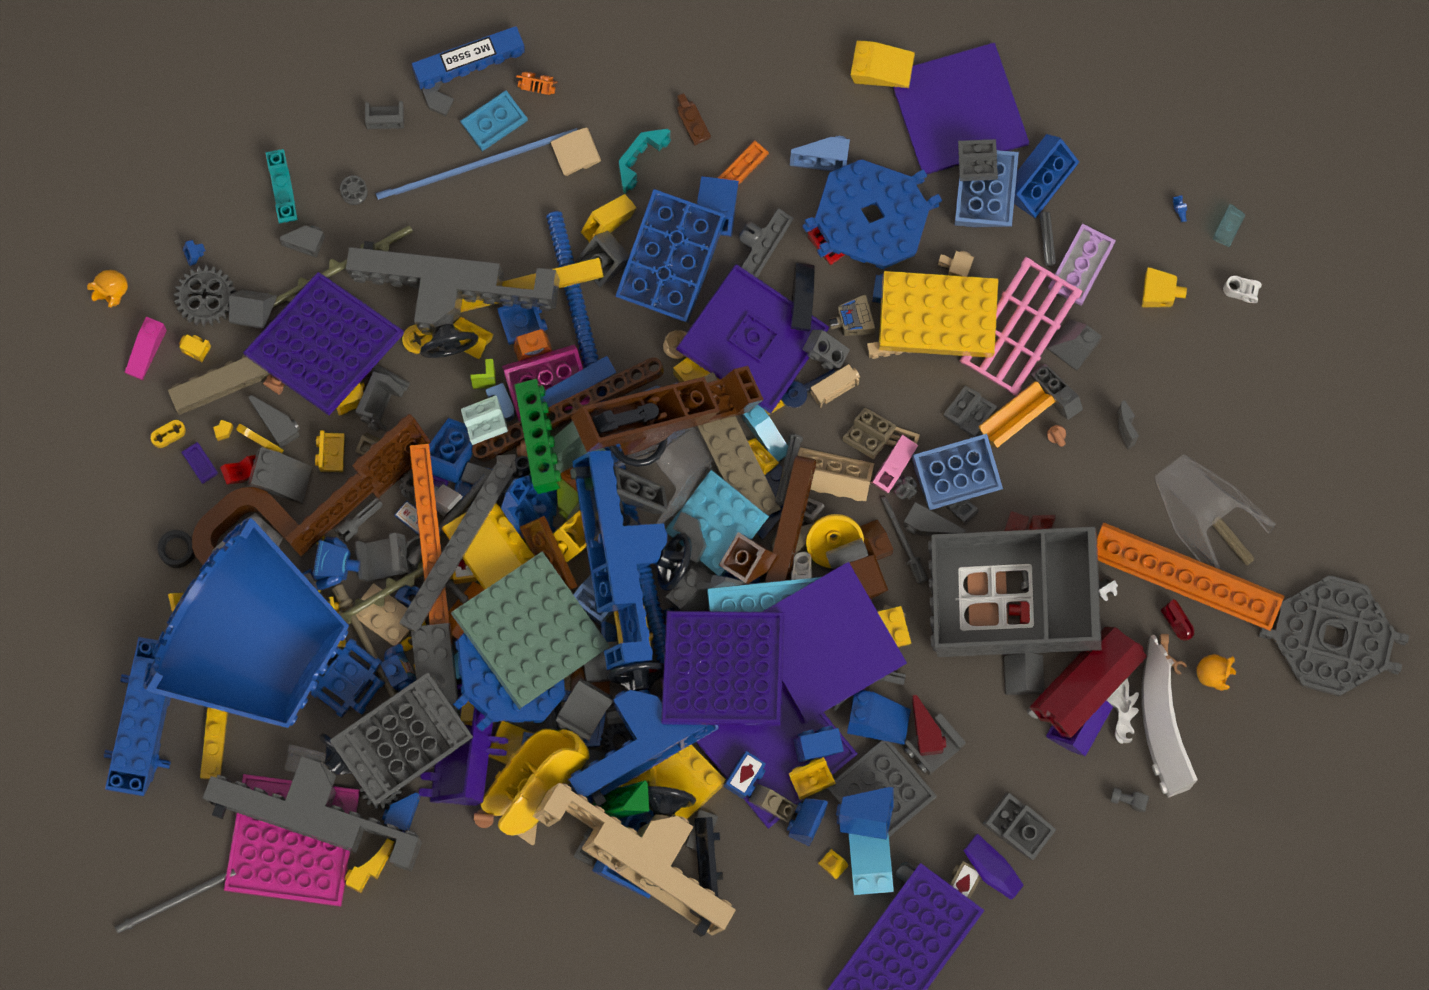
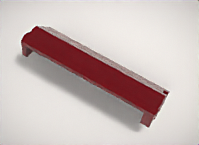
M1105 626L1101 630L1102 650L1082 651L1030 706V709L1040 721L1050 722L1062 737L1072 738L1147 657L1143 652V647L1123 634L1118 628Z

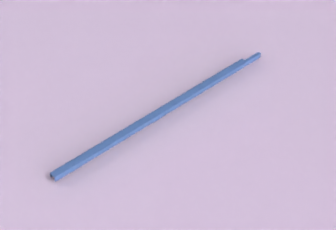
M577 128L393 190L387 189L378 192L376 196L379 200L394 194L397 195L550 144L564 135L577 131Z

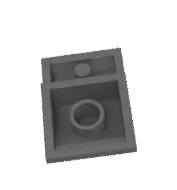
M1010 793L1004 794L982 823L996 836L1031 860L1035 859L1056 831L1046 820L1030 807L1022 804Z

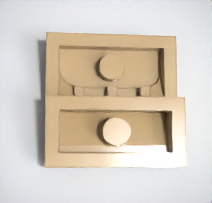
M587 127L551 142L565 176L601 162Z

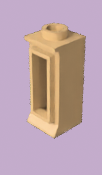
M848 364L812 386L810 394L821 408L824 402L827 404L855 387V384L859 385L860 375L855 368L852 369Z

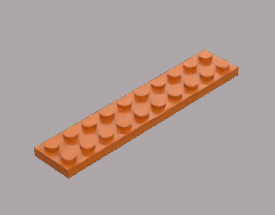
M1103 523L1097 538L1098 561L1271 631L1285 597L1284 595L1109 524Z

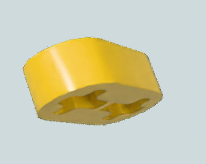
M173 420L153 431L150 438L151 442L155 447L163 448L182 438L186 433V428L181 421ZM174 426L181 427L179 433L172 432ZM160 435L163 437V442L156 441V436Z

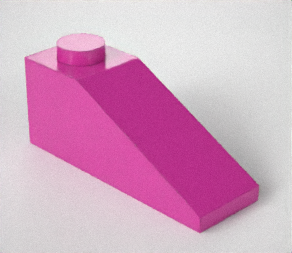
M149 317L145 318L125 370L126 374L140 380L144 379L167 331L163 323Z

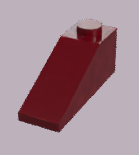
M913 695L912 705L918 752L921 756L942 754L943 748H946V738L942 736L941 730L919 697Z

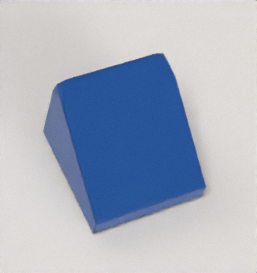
M603 621L601 623L602 636L607 642H616V626Z

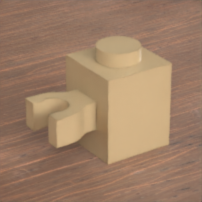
M956 251L953 259L941 254L938 266L950 268L948 273L950 276L968 277L974 257L965 251Z

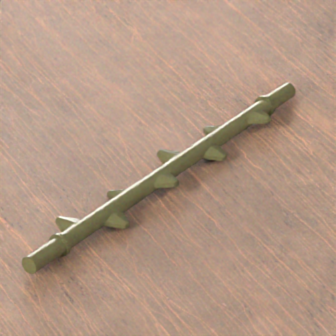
M409 225L394 234L391 233L390 236L375 244V250L389 252L390 244L396 243L397 240L412 233V228ZM330 259L329 269L321 274L329 278L344 270L347 259L341 263ZM299 278L298 286L278 296L273 308L285 301L290 302L311 279Z
M422 562L418 563L417 570L398 581L387 578L386 588L366 600L356 599L355 606L343 612L340 616L347 624H350L352 616L372 604L383 607L386 596L405 585L413 587L415 579L424 575Z

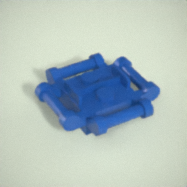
M351 638L343 650L337 646L338 651L336 654L339 656L333 661L324 676L321 674L317 676L316 680L319 683L314 691L311 692L313 697H318L335 710L336 714L341 718L350 707H353L358 713L363 715L367 704L378 689L382 688L385 684L376 675V671L381 666L382 661L379 658L375 659ZM351 650L368 662L371 667L368 668L350 654ZM373 681V685L359 703L356 702L369 683ZM324 687H327L344 700L345 703L341 706L322 690Z

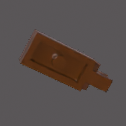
M684 93L678 95L677 101L680 105L677 107L678 115L693 145L695 146L710 139L711 135L693 101L688 102Z

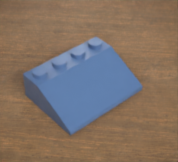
M997 150L998 180L960 181L959 176L955 226L1012 227L1019 152Z
M987 434L921 452L911 457L929 510L1003 489Z

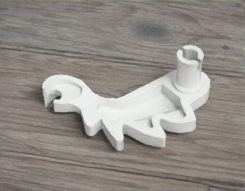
M1128 679L1107 699L1118 711L1115 738L1121 744L1132 741V738H1126V733L1134 734L1130 720L1139 711L1137 708L1132 707L1139 693L1136 692L1129 697Z

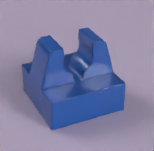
M193 240L186 241L183 247V252L189 266L197 264L199 257L203 256V252L206 251L203 244L194 245Z

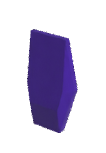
M976 834L963 850L982 880L1009 899L1015 898L1024 886L1006 859L979 834Z

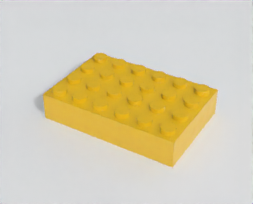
M884 271L879 350L992 358L995 353L998 279Z

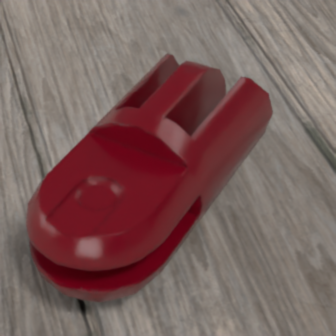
M1173 599L1161 609V612L1180 640L1187 641L1192 639L1195 635L1194 627L1178 601Z

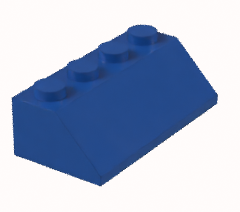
M1046 134L1017 171L1014 204L1033 218L1038 216L1079 163L1078 159L1060 137Z

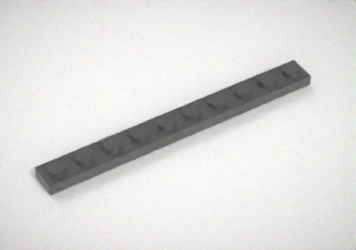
M499 461L497 462L400 620V625L417 634L515 473V470Z

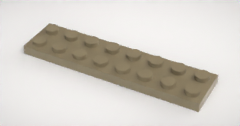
M713 372L704 376L707 383L717 380ZM736 416L697 426L722 478L768 516L781 510L780 506L775 502L776 498Z

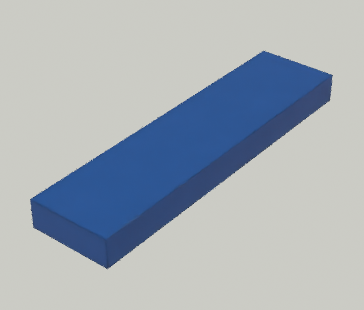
M605 356L545 391L546 396H543V399L547 402L548 407L605 380L617 372L608 356Z

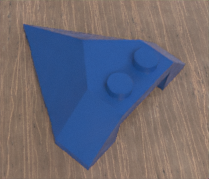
M531 475L513 480L506 492L501 507L522 538L524 536L520 526L545 516L552 533L556 530V527H553V516H556L557 490L537 494L533 487Z

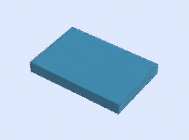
M505 90L460 122L481 151H484L527 122L528 118L507 90Z

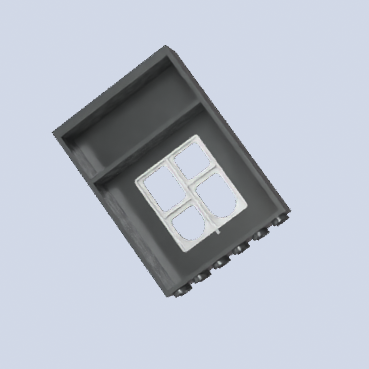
M1095 527L932 535V541H928V550L932 560H929V571H931V576H933V578H929L931 595H933V597H930V609H932V614H934V616H930V624L934 635H931V647H933V651H936L938 657L1102 650L1098 551ZM1021 570L1028 572L1029 591L1027 593L997 594V572ZM971 573H987L988 593L986 595H970L964 590L963 582L966 576ZM1029 602L1030 622L1028 624L1009 625L1007 623V603ZM975 603H997L999 623L995 626H971L964 618L965 610L968 606Z

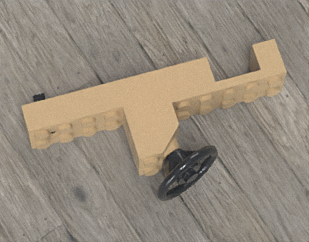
M558 783L547 791L533 814L534 818L550 827L558 822L565 811H567L593 829L582 850L694 923L696 927L693 932L700 937L704 936L706 932L714 935L725 930L736 911L731 907V903L717 898L712 890L699 886L697 880L684 876L679 868L671 867L693 829V826L689 824L690 822L686 818L672 816L680 808L693 806L696 802V797L686 791L675 788L648 786L649 804L653 808L654 817L651 822L642 826L636 832L630 827L626 828L616 817H610L605 814L604 809L590 804L583 795H577L572 792L571 787L566 784Z

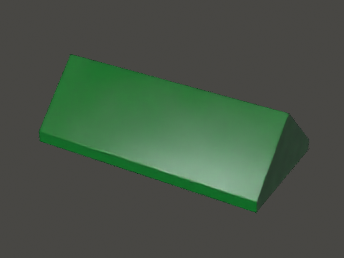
M644 780L616 788L604 796L607 804L601 807L604 809L605 814L617 819L648 812V783Z

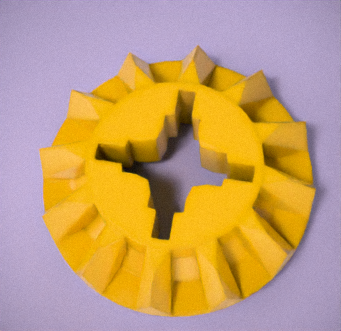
M415 324L405 330L402 341L404 347L409 352L417 355L420 353L421 347L431 341L433 336L422 334V331H419ZM414 333H416V335H418L419 338L423 337V339H421V345H419L417 342H412L415 340Z

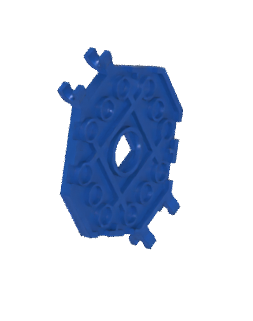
M861 159L829 173L815 218L806 219V224H803L802 227L805 232L818 227L826 240V243L819 246L820 249L817 250L820 258L831 252L842 253L851 256V259L863 263L868 262L876 265L877 268L885 269L915 256L928 212L939 207L938 203L942 202L939 194L933 196L928 201L924 199L917 187L918 184L924 183V178L927 177L924 170L917 172L911 177ZM873 204L878 206L884 218L869 224L861 209Z
M463 633L455 642L456 650H458L459 654L458 668L459 676L462 679V695L453 705L459 710L469 701L485 716L477 725L481 731L492 722L498 721L521 723L524 721H534V723H542L566 695L563 679L530 703L518 709L466 634Z

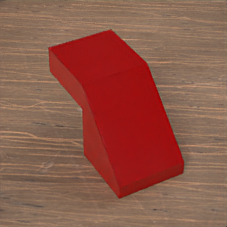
M256 455L247 456L239 463L221 466L226 484L248 481Z

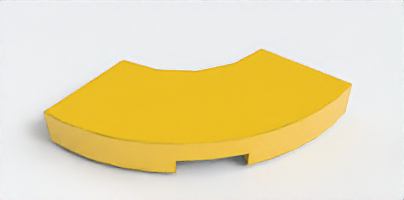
M240 423L237 426L236 431L264 448L283 453V449Z

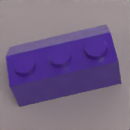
M1106 700L1072 738L1062 737L1053 725L1046 737L1073 753L1086 756L1113 706Z

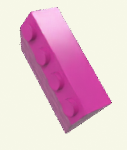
M575 344L502 366L518 421H521L515 384L537 379L546 391L583 370ZM584 398L581 404H588L590 398ZM568 406L565 410L572 409L573 407Z

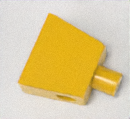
M1148 267L1145 274L1142 307H1171L1175 297L1186 298L1187 287L1176 286V275Z

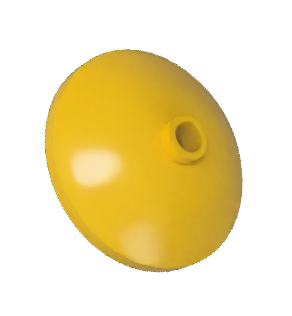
M831 514L818 519L810 527L806 536V547L813 561L823 567L831 568L826 555L827 551L860 538L864 541L860 526L852 518L841 514ZM832 534H836V537H834V538H832V537H830V536H831Z

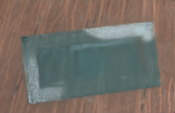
M1229 204L1213 240L1230 247L1245 214L1234 205Z

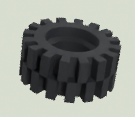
M617 723L608 727L600 737L603 738L600 744H603L601 749L606 751L605 755L612 750H619L613 744V737L616 734L622 735L625 743L629 740L634 741L624 723Z

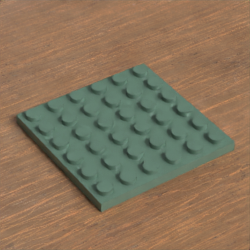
M543 552L451 612V615L518 709L530 703L610 647Z

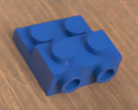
M513 304L512 307L503 306L497 308L509 345L514 344L518 336L543 329L544 332L548 330L545 319H540L539 313H542V310L539 307L532 306L531 309L520 307L521 305Z

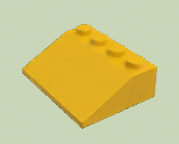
M496 502L465 553L463 560L485 590L535 556ZM466 513L442 527L449 540Z
M692 745L656 765L658 783L661 787L683 790L696 797V802L693 806L680 808L674 813L675 816H681L687 820L719 791L726 782L723 776Z

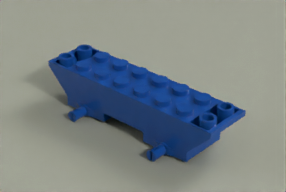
M138 637L130 676L121 675L120 681L128 683L114 750H105L106 754H104V758L111 759L105 790L145 796L150 783L153 782L154 774L158 767L170 769L171 761L160 759L159 751L165 716L171 697L149 692L143 686L145 670L149 662L153 664L155 657L152 656V651L158 640Z

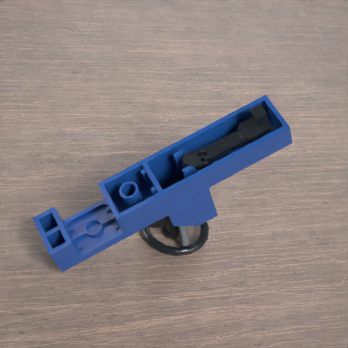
M610 450L591 451L572 461L573 468L570 470L571 479L576 480L597 613L618 611L623 643L604 651L607 670H613L625 664L649 662L652 660L653 651L649 642V629L645 619L646 610L643 607V592L640 589V574L638 570L647 565L655 564L658 569V585L663 591L672 590L679 584L687 570L691 557L692 543L691 538L686 533H678L665 546L667 543V531L665 530L664 523L623 526V515L620 511V497L617 493V479L614 475V460L611 457ZM683 540L684 552H675L676 545ZM678 570L675 577L669 582L671 573H675Z
M635 662L609 671L607 679L611 683L623 685L629 690L618 693L613 700L617 713L634 741H627L622 745L623 748L618 751L612 750L605 755L606 758L600 761L595 760L588 765L589 768L583 771L578 770L571 775L569 782L573 792L586 797L590 804L595 802L599 807L606 805L607 802L604 798L606 794L719 729L718 725L662 724V703L658 696L651 695L649 691L656 680L664 677L663 663ZM649 669H657V670H660V671H656V672H651V673H649ZM626 672L627 676L616 677L617 675Z

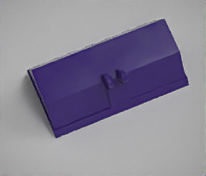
M462 684L457 685L458 697L462 695ZM474 707L472 726L465 725L473 738L435 764L434 773L424 772L421 774L422 780L433 781L432 789L420 788V796L431 797L430 802L468 806H476L483 803L489 755L506 756L507 751L504 749H492L490 745L491 743L508 744V739L491 736L493 722L481 731L477 725L485 716Z

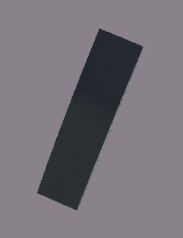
M798 262L795 264L790 329L807 332L811 329L815 265Z

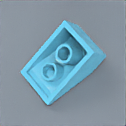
M849 834L854 895L894 892L889 836H887V840Z

